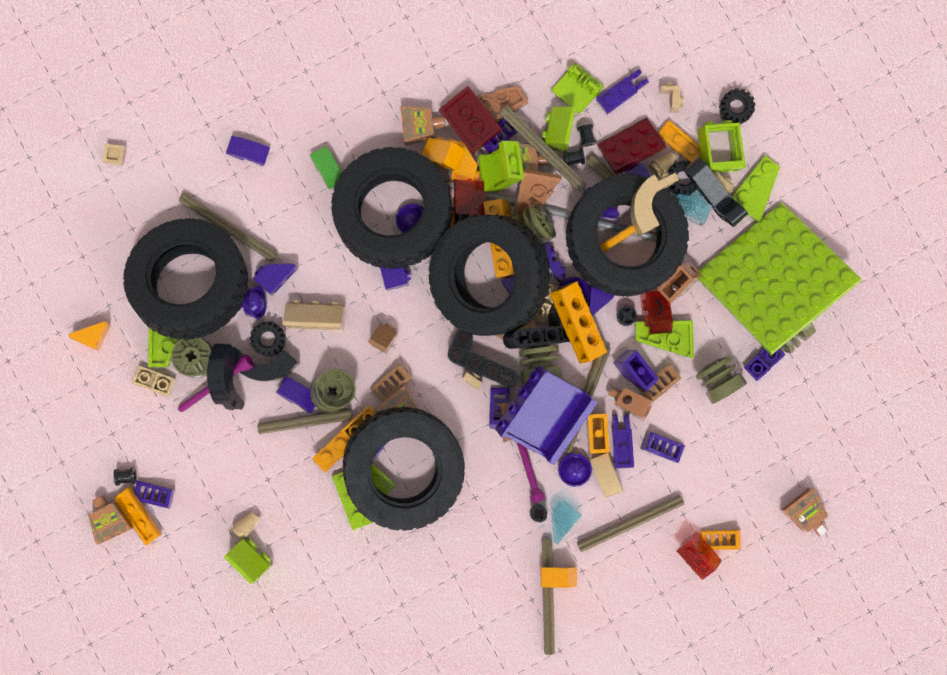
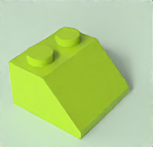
M552 107V111L547 112L545 123H549L548 130L543 131L542 140L551 149L567 151L576 107Z
M244 538L224 558L252 585L273 564L270 562L272 559L265 552L261 553L257 549L258 545L251 538Z

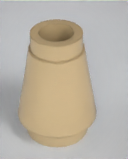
M670 152L651 161L649 165L651 173L655 174L657 178L664 175L678 161L677 156Z
M251 511L234 523V527L231 530L242 540L248 537L260 519Z

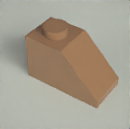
M380 323L368 343L387 354L398 335L395 332L396 328L388 323L385 326Z

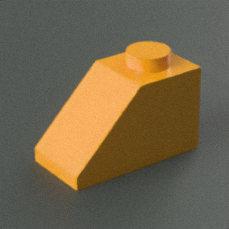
M459 141V146L465 149L457 171H452L451 181L473 186L474 182L479 180L480 171L477 170V163L465 144Z

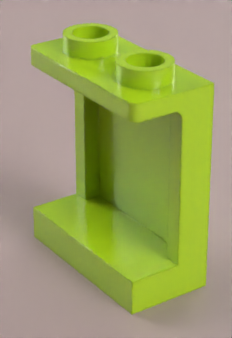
M501 141L498 150L489 155L480 154L478 156L483 192H500L525 179L518 141Z

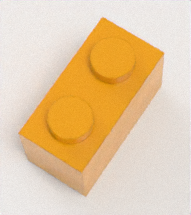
M441 137L436 139L428 138L421 155L430 159L431 163L433 162L437 167L457 171L465 149L460 147L459 142L453 139L447 141Z
M607 414L589 415L586 419L588 454L610 453Z

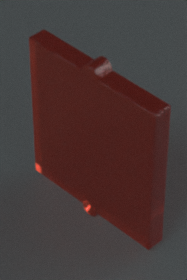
M471 179L454 180V214H467V216L485 215L483 204L485 202L484 181H472Z

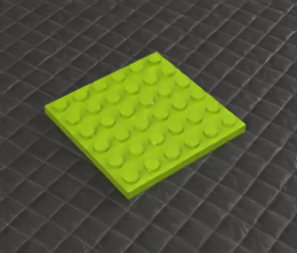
M783 203L779 204L763 217L760 222H757L699 270L702 274V277L699 279L701 284L770 355L774 354L861 282V278Z

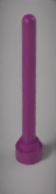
M244 354L239 358L237 365L234 367L233 377L239 372L249 371L255 366L249 355ZM208 385L179 405L178 411L184 412L209 394Z
M517 443L532 491L530 492L531 496H529L531 504L546 500L544 492L538 487L526 447Z

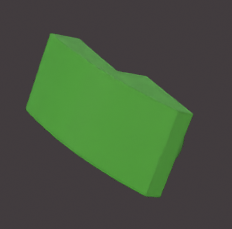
M324 146L309 154L327 188L330 190L335 187L342 172L327 146Z

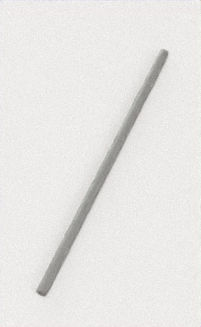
M446 180L449 189L469 194L483 192V189ZM485 192V196L488 199H505L509 201V204L516 205L517 198L495 192ZM543 205V209L547 214L569 219L571 212ZM599 220L597 226L616 232H622L628 228L627 226ZM650 232L639 236V238L654 242L657 240L656 234Z

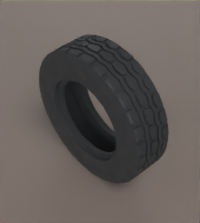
M401 147L378 148L357 157L358 159L353 160L339 176V181L337 180L331 200L333 221L346 248L361 261L367 264L370 263L375 267H384L385 269L406 268L409 265L413 266L420 263L421 260L427 259L432 255L436 243L450 227L452 221L450 192L440 169L424 155ZM390 181H399L411 185L421 194L424 200V208L419 221L411 229L398 235L376 233L369 229L361 219V207L367 194L376 186Z
M622 174L603 179L583 194L573 207L568 219L566 247H568V254L570 260L573 261V266L591 286L610 295L636 296L657 288L675 274L687 252V242L689 241L687 217H685V212L682 206L679 205L678 199L667 188L658 191L652 200V210L660 225L655 228L657 238L655 250L646 263L638 266L619 265L610 260L600 248L597 239V226L602 214L615 206H631L636 190L648 179L646 176Z
M477 215L453 224V227H449L443 233L444 235L440 237L436 247L433 249L428 276L434 302L441 311V314L456 328H461L462 331L469 334L491 336L515 331L529 323L530 319H533L538 314V310L542 308L550 287L549 259H547L546 250L541 244L542 242L527 225H523L522 222L508 216ZM487 242L501 247L508 254L515 273L514 285L510 295L496 307H487L477 302L469 293L464 277L465 265L470 254L478 246Z
M181 218L165 222L147 232L131 250L123 274L124 291L128 302L144 324L162 336H169L171 339L178 340L205 337L210 333L212 334L220 330L219 328L229 323L245 300L248 289L247 282H249L245 260L234 240L230 238V235L213 223L195 218ZM186 254H199L208 257L215 263L216 275L214 282L208 292L198 300L187 304H172L158 296L157 283L164 267L175 258Z
M412 407L388 408V410L379 411L364 420V423L360 424L354 431V434L351 435L343 456V477L346 490L358 511L371 522H375L376 525L397 531L399 529L408 531L414 528H423L427 524L436 522L439 517H443L449 511V508L454 505L457 496L460 495L465 477L463 453L451 430L431 413ZM397 438H413L423 442L432 450L435 459V472L430 484L421 493L409 498H394L384 494L376 487L371 477V466L376 453L387 442Z

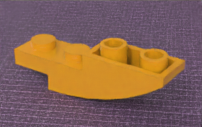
M368 405L311 460L326 473L344 456L347 443L356 428L364 423L363 421L368 417L375 415L376 412Z

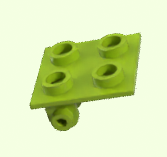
M575 62L568 68L566 74L551 91L568 106L576 107L575 112L580 115L604 86Z

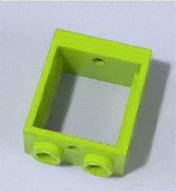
M731 120L723 121L721 124L706 122L703 124L704 126L697 129L701 159L713 173L716 171L718 173L738 172L746 168L740 123H732ZM728 132L732 161L713 163L709 133Z

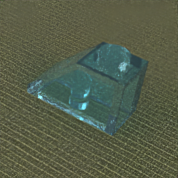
M674 194L679 201V205L682 206L687 220L703 226L713 205L694 197Z
M558 500L551 508L553 510L551 514L553 542L556 545L560 543L582 516L565 500L562 502Z

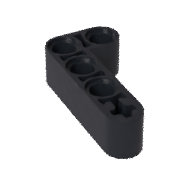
M697 157L683 170L714 212L723 221L735 227L748 215L746 209L729 195L701 158Z
M556 308L549 311V327L519 329L507 332L503 336V344L508 349L556 345L570 342Z
M461 329L457 331L447 354L453 364L508 388L514 387L517 384L518 376L514 370L469 351L473 343V335L469 334V341L463 343L459 340V337L462 333L466 332ZM456 350L462 352V357L459 360H453L451 356ZM472 358H477L480 363L478 367L471 368L469 361ZM489 366L497 368V373L494 376L487 374L486 370ZM501 369H503L502 373L509 376L513 374L512 377L515 380L506 383L504 377H500V380L497 378L500 376Z

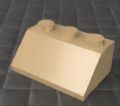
M291 301V304H286L283 326L286 328L344 331L345 307L341 306L339 302H329V305H322V302L310 301V305L303 304V301Z

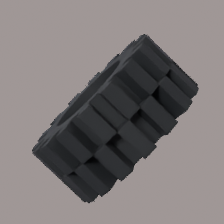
M735 88V90H730L724 95L719 105L721 109L719 112L723 115V120H731L732 123H740L741 125L750 119L755 111L756 103L753 102L754 97L750 96L751 93L749 91L746 93L745 89L739 90V88ZM740 100L744 104V111L739 114L734 113L730 108L732 101Z
M681 160L674 163L668 171L669 175L674 173L677 175L679 172H682L690 164V161L687 160L685 162ZM677 181L669 186L671 192L674 191L675 195L680 194L681 196H689L697 190L692 182L688 185H681Z
M265 321L253 327L254 330L250 333V344L257 353L263 356H274L280 353V350H283V346L286 343V335L279 325L274 322ZM268 331L272 332L275 336V342L271 346H264L261 343L262 334Z

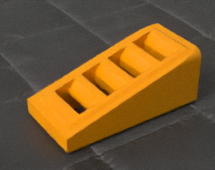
M741 530L700 531L701 550L742 549ZM707 534H711V546L707 545ZM715 534L719 535V546L715 545ZM723 534L727 535V546L723 544ZM731 534H735V545L731 544Z

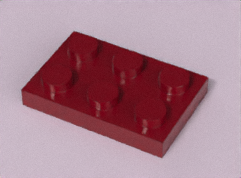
M469 86L465 87L439 109L472 154L476 153L503 131Z
M647 117L597 144L599 151L616 175L666 148L665 142Z

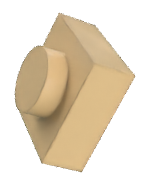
M105 144L102 162L104 164L123 166L126 147Z
M466 372L462 378L477 390L483 384L480 382L481 377L474 372L471 374Z

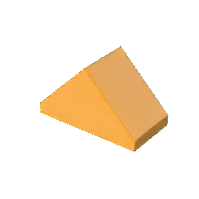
M104 321L68 335L69 338L99 351L110 328V323Z
M540 567V587L571 588L577 586V567Z

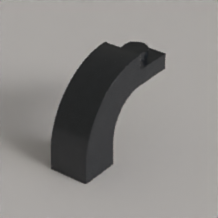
M214 344L207 366V383L211 398L215 404H222L228 410H243L245 403L235 390L233 383V371L239 355L231 344Z
M233 347L239 355L238 362L239 358L244 354L238 348ZM283 350L272 362L255 364L249 371L245 370L240 373L256 381L271 382L286 377L300 363Z

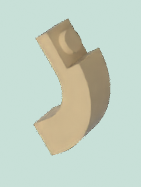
M666 173L658 177V179L654 174L636 190L631 202L630 216L638 237L660 225L652 210V200L658 191L679 180L676 173L672 175Z

